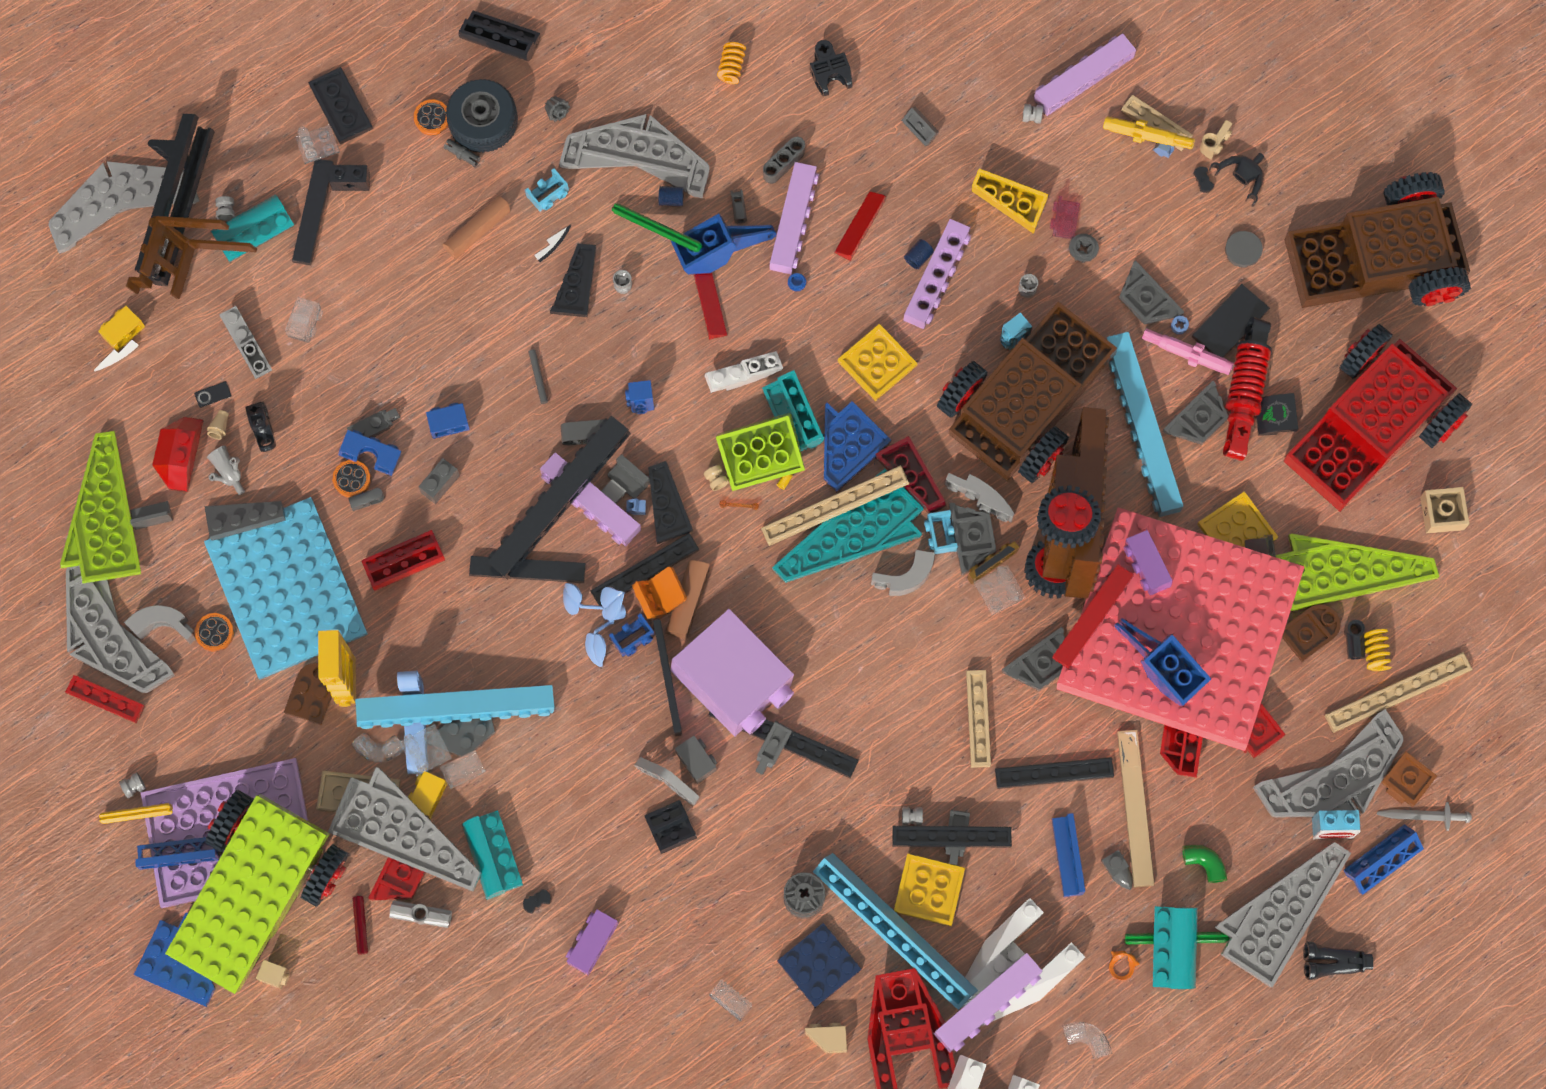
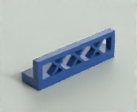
M1070 813L1066 817L1052 818L1063 897L1079 896L1085 893L1074 814Z
M1404 824L1343 871L1347 877L1354 881L1359 893L1363 895L1424 848L1417 833ZM1414 842L1416 847L1407 851L1409 845ZM1396 854H1400L1399 859L1396 862H1392L1393 857ZM1385 865L1383 871L1377 874L1378 868ZM1369 877L1368 883L1362 886L1360 881Z
M206 837L138 845V859H135V864L139 870L216 861L219 860V851L215 848L204 851L200 849L204 845ZM187 844H191L196 848L193 852H181L182 848ZM166 847H172L176 850L172 855H161V852ZM152 849L156 853L153 857L143 858V850Z

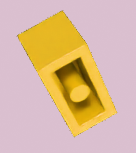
M125 306L123 309H119L110 321L103 323L98 332L118 352L145 326Z
M424 771L422 775L418 776L415 782L417 787L414 793L411 792L408 798L431 819L448 783L446 780Z

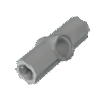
M393 900L389 917L416 922L420 925L427 924L449 928L452 911L428 907L423 904L416 905ZM419 910L426 911V915L422 919L416 918V913Z

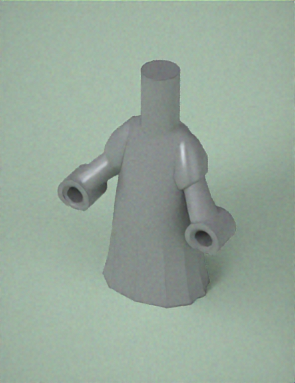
M225 445L212 451L207 458L221 476L217 473H212L209 475V480L220 481L225 485L233 486L238 495L243 494L245 490L239 482L241 478V472L238 469L240 459L238 457L231 458Z

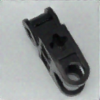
M818 41L815 45L814 53L816 61L810 63L809 70L820 94L823 97L829 95L827 85L832 80L840 81L847 89L852 88L851 70L845 52L836 55L829 41Z
M264 401L246 406L247 418L260 451L267 452L276 447V440Z

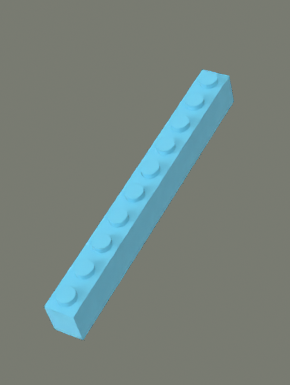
M1129 332L1109 336L1106 339L1117 347L1116 355L1108 363L1111 372H1114V385L1121 394L1119 396L1120 404L1122 407H1125V420L1132 429L1130 431L1131 439L1133 442H1136V455L1143 464L1141 471L1148 480L1147 490L1153 496L1152 506L1154 512H1158L1159 517L1181 512L1184 507Z
M552 685L355 699L357 727L362 729H370L377 725H381L384 728L392 727L393 724L410 726L413 723L420 722L422 725H428L434 721H440L441 723H451L452 720L469 722L476 718H480L482 721L492 719L491 717L509 719L511 716L518 715L520 718H527L532 714L549 716L550 713L554 712Z
M832 853L825 857L815 868L813 873L954 1007L960 1010L976 994L978 990L835 854Z

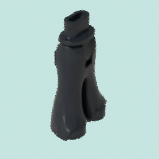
M1308 941L1304 945V961H1336V963L1306 962L1304 964V974L1307 980L1373 970L1372 954H1364L1363 951L1324 947Z

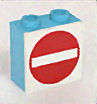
M1359 810L1318 811L1312 817L1313 839H1353L1360 833Z

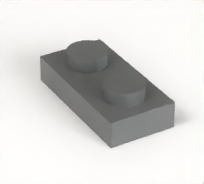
M912 107L901 120L924 146H929L939 134V131L916 107Z

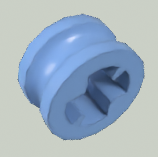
M1176 316L1171 323L1172 331L1179 335L1184 334L1189 326L1188 319L1184 316ZM1177 322H1180V324L1182 322L1184 324L1182 329H1180V326L1178 328L1176 327Z

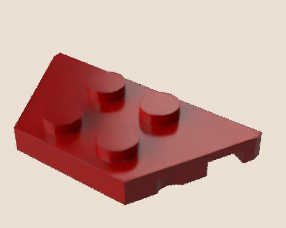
M388 857L368 899L371 901L413 899L426 872Z

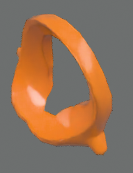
M1111 951L1112 959L1109 963L1111 975L1118 980L1131 978L1135 967L1140 965L1135 956L1125 951ZM1126 955L1129 961V972L1125 976H1118L1114 972V964Z

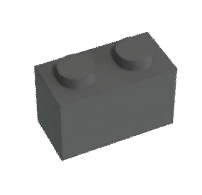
M442 458L418 486L421 494L434 504H437L459 478L458 469Z
M692 736L677 746L675 753L698 784L717 771L715 766L717 761L712 754L708 756L705 752L706 746L700 738L697 740L695 736Z

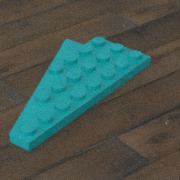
M884 468L878 475L887 472V470ZM901 487L823 522L775 564L772 570L787 583L920 538L922 533L911 521L922 513L924 508Z

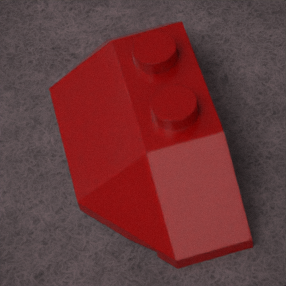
M183 417L160 429L152 466L168 489L188 492L203 427V419Z
M1164 725L1160 755L1177 775L1197 778L1203 737Z

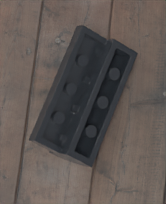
M472 10L469 18L465 19L459 30V38L525 61H530L540 39V33Z

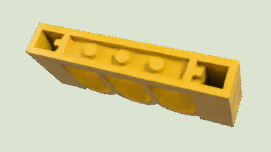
M339 630L318 631L319 679L323 682V685H326L327 691L331 692V696L336 704H339L341 707H348L355 703L356 658Z

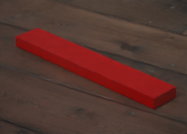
M1119 564L1116 565L1052 658L1068 669L1071 667L1134 577L1133 573Z

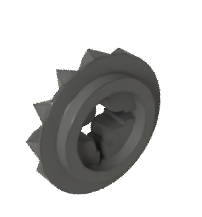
M1079 234L1070 241L1069 251L1075 261L1078 260L1082 263L1086 261L1091 262L1097 256L1099 246L1096 239L1091 235ZM1081 245L1088 247L1086 250L1087 254L1084 251H1078Z

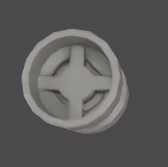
M1024 104L1022 122L1034 121L1041 124L1043 106L1037 105L1035 107L1030 104Z
M229 196L216 198L215 203L216 207H218L216 218L222 221L234 218V198Z
M619 270L613 275L614 288L618 293H628L632 288V278L626 270Z
M1025 274L1021 277L1018 286L1021 296L1030 298L1036 294L1038 287L1037 277L1032 274Z
M138 772L132 774L131 779L124 778L119 781L127 798L134 796L136 790L142 792L146 789Z
M903 806L902 826H909L910 824L922 826L923 808L916 807L915 809H910L907 806Z

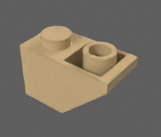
M830 1023L829 1027H821V1024H810L809 1028H805V1035L826 1054L847 1052L846 1027L841 1026V1023Z

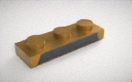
M1016 542L1004 544L999 549V553L996 555L992 553L984 559L985 562L979 566L977 564L969 570L968 581L974 584L1015 555L1019 550Z

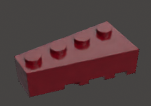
M909 436L875 454L877 460L888 471L902 466L909 482L908 485L903 487L928 514L934 513L946 506L942 494Z

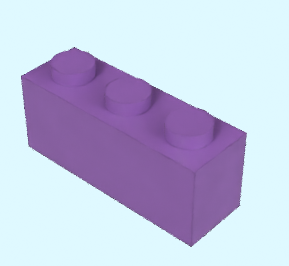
M1148 530L1127 538L1124 551L1127 557L1131 556L1133 570L1136 574L1139 573L1142 579L1140 583L1143 590L1148 591L1151 596L1170 588L1173 580Z
M598 909L595 913L591 912L586 921L588 925L585 931L581 930L576 938L578 943L575 948L571 947L566 955V958H568L567 963L588 976L619 924L617 920Z

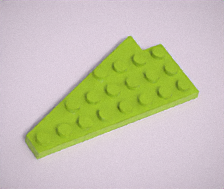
M115 431L96 433L94 436L60 562L61 568L79 566L82 584L141 574L133 526L130 523L131 516Z
M1297 534L1288 535L1292 552L1275 555L1276 558L1304 566L1291 611L1438 579L1440 577L1434 558Z

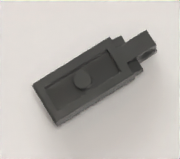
M396 408L387 412L386 410L379 411L347 427V430H357L367 438L375 437L389 430V427L393 425L392 422L399 419L400 416Z
M778 721L774 722L757 754L756 760L760 762L756 769L757 773L763 775L767 767L772 768L776 764L793 732L791 728Z
M950 810L948 826H968L970 813ZM945 847L946 855H950L949 864L957 866L958 856L963 857L966 847Z

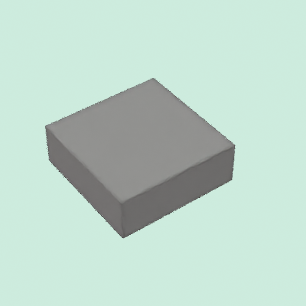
M613 479L601 491L615 504L627 493Z

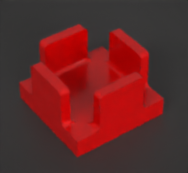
M1262 703L1260 704L1246 750L1243 751L1244 753L1249 752L1253 758L1263 754L1286 735Z

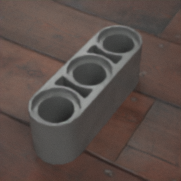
M801 137L791 138L764 164L763 179L765 182L770 184L776 183L794 166L795 162H798L804 156L805 141ZM799 146L801 149L795 150L793 147ZM786 158L788 161L781 162L780 159ZM770 170H772V171H775L776 173L770 175V174H768L767 172L770 171Z
M604 419L561 424L562 444L567 446L587 444L588 438L591 434L598 432L600 424Z

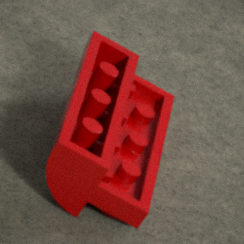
M430 530L365 558L361 562L373 590L376 591L445 561V558L433 531Z

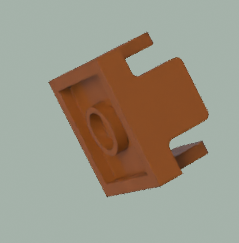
M1405 751L1388 771L1381 783L1388 788L1386 792L1402 804L1405 801L1414 807L1436 779L1437 775Z

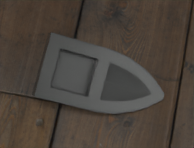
M1119 850L1101 860L1112 879L1118 885L1128 890L1132 889V876L1128 868L1129 865Z

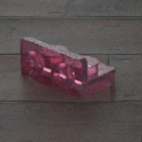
M1059 196L1058 201H1054L1052 212H1056L1055 218H1051L1050 229H1053L1052 236L1072 239L1075 237L1080 203L1062 200L1063 196Z

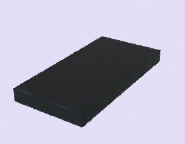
M341 67L308 82L340 145L373 129Z
M1241 284L1192 335V338L1198 343L1205 345L1204 348L1210 353L1224 358L1246 335V326L1251 317L1261 319L1269 311L1270 307Z

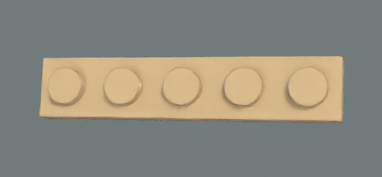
M986 670L966 671L971 768L991 767Z

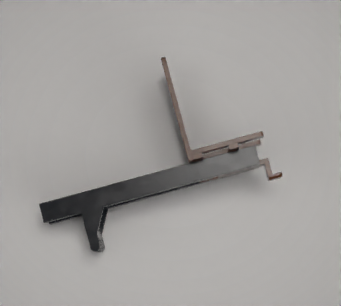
M182 114L175 140L150 139L147 143L149 147L166 159L168 163L135 266V271L139 273V277H128L126 287L135 294H139L140 288L151 289L152 284L168 286L172 274L175 278L170 295L175 299H180L195 249L257 252V248L251 243L188 239L183 235L186 227L229 229V225L222 220L189 218L215 133L212 128L203 129L198 126L190 154L188 155L199 119L196 114ZM183 168H184L185 170H184V173H183V176H182V180H181V183H180V186H179V189H178V193H177V196H176V199H175V202H174V206H173L171 215H170V217H169L170 210H171V207H172V204H173V200H174V197H175V194H176V191H177V187H178V184H179V181H180V178H181V174H182V171H183ZM180 249L183 252L178 268H176L174 264Z

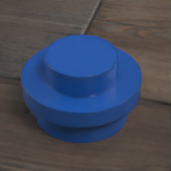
M794 273L790 275L788 287L792 291L798 292L805 288L806 278L802 274Z

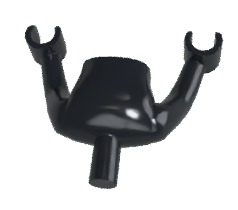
M1258 153L1253 160L1243 155L1231 156L1220 163L1214 162L1211 164L1209 171L1212 168L1217 169L1214 176H1217L1221 169L1231 164H1237L1236 169L1233 171V176L1240 183L1248 185L1256 180L1252 192L1248 194L1245 200L1246 202L1250 198L1253 199L1254 202L1251 207L1255 206L1258 201L1257 194L1264 179V172L1258 165L1265 158L1262 153Z

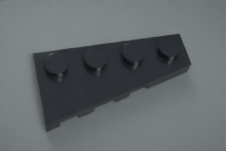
M577 244L567 273L563 278V283L556 295L554 305L551 307L550 314L588 317L596 245Z
M664 461L648 467L657 544L692 532V526L667 462Z

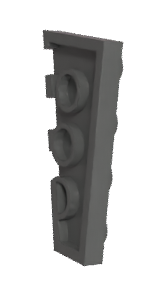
M281 501L204 506L211 541L286 521Z

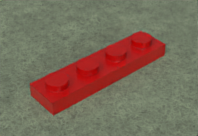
M73 675L65 691L68 695L135 724L145 707L141 703L76 675Z

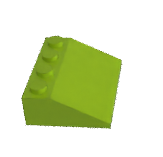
M791 413L718 433L716 436L732 491L805 470Z

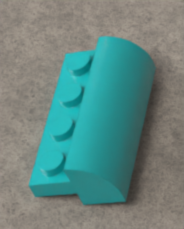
M274 194L225 222L229 225L228 230L213 229L210 232L216 241L244 242L258 247L290 229L294 224L281 201ZM222 250L229 263L248 253Z
M795 370L778 377L777 381L762 387L774 417L791 413L802 452L808 448L813 449L824 441V436Z
M497 810L480 817L476 816L465 821L462 824V828L475 867L481 872L479 879L486 900L523 886L499 811Z
M1155 906L1153 987L1170 989L1196 988L1198 908Z

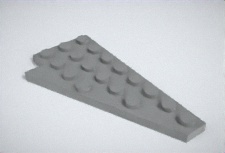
M375 768L369 784L353 777L350 778L328 833L474 892L481 872L380 768Z
M1335 842L1331 843L1219 922L1215 928L1230 937L1220 955L1270 988L1273 987L1351 852Z

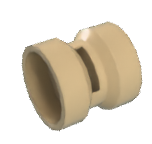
M720 465L713 466L704 472L706 480L710 481L712 491H717L729 483L728 478L723 475V469Z

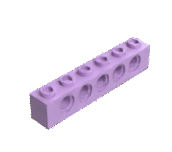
M952 219L949 220L907 307L904 321L922 329L925 328L926 324L930 325L934 314H932L933 309L939 307L941 302L939 297L942 292H946L949 285L947 280L949 276L953 277L957 267L954 265L957 260H961L964 254L962 248L964 244H969L972 236L969 234L970 227ZM956 241L958 245H951L949 242ZM947 256V257H949L951 260H950V261H944V260H942V257ZM936 272H940L943 274V276L936 277L934 274ZM933 288L936 292L929 293L927 289ZM926 304L928 308L921 309L919 305Z

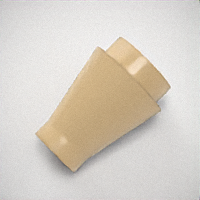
M223 410L218 411L207 428L208 436L217 440H221L225 436L229 416L227 412Z

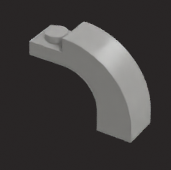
M916 550L913 566L907 573L900 576L873 573L871 585L881 590L890 588L889 596H902L912 593L920 588L928 579L932 570L935 553Z
M157 605L143 608L124 622L141 640L153 629L161 626L175 629L189 644L196 639L192 635L194 630L188 624H185L188 622V619L181 612L167 606Z

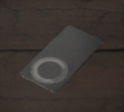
M226 381L194 393L199 408L231 397Z

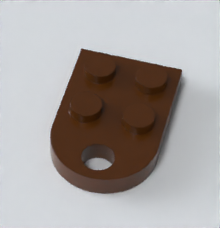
M1314 605L1285 626L1282 638L1300 661L1303 662L1337 636L1341 626L1340 618L1331 607ZM1323 615H1331L1333 622L1326 623L1323 620Z
M310 663L299 671L284 713L322 725L332 696L331 692L327 691L326 685H323L319 678L314 677V672L318 669V663Z

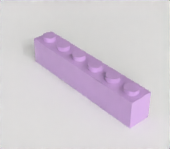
M1124 34L1118 37L1114 36L1108 41V44L1099 46L1093 54L1084 56L1075 66H1069L1064 71L1065 73L1060 76H1054L1047 85L1039 86L1035 91L1034 101L1037 105L1043 106V112L1046 116L1050 115L1133 59L1136 49Z
M798 162L794 164L770 260V270L792 275L793 268H797L799 258H796L797 251L801 252L803 244L800 238L801 234L805 235L807 224H804L805 218L810 216L811 207L808 206L809 202L814 200L815 190H813L814 184L817 185L819 174L816 173L817 166Z
M555 452L540 468L541 478L550 484L555 477H559L564 472L563 468L567 462ZM591 482L572 503L575 508L580 507L584 510L583 514L589 520L594 519L598 522L597 526L606 533L608 531L612 534L611 538L619 545L622 543L624 546H627L641 531V526Z
M1026 953L935 1031L934 1035L949 1052L952 1050L959 1051L965 1045L963 1041L967 1037L974 1038L980 1032L979 1027L982 1024L989 1025L996 1018L994 1016L999 1010L1004 1012L1011 1005L1009 1002L1014 997L1019 999L1026 992L1024 988L1029 984L1034 986L1041 979L1039 975L1043 971Z

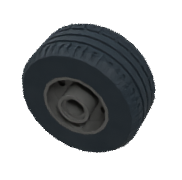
M486 79L471 80L459 86L448 100L446 107L447 122L453 138L459 145L465 146L473 152L485 153L501 148L513 137L518 125L516 105L511 93L498 82Z

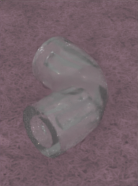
M363 733L351 744L356 752L366 760L377 763L390 761L406 750L405 746L395 735L384 743H376L367 733Z
M1086 1022L1062 1025L1068 1045L1077 1042L1086 1043L1091 1049L1093 1059L1113 1054L1105 1034L1095 1025Z

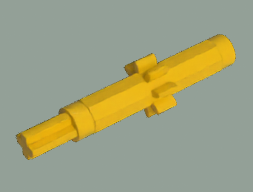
M1107 116L1104 121V129L1134 137V142L1142 143L1144 140L1188 149H1192L1194 146V138L1149 126L1146 120L1139 119L1137 122H1131Z

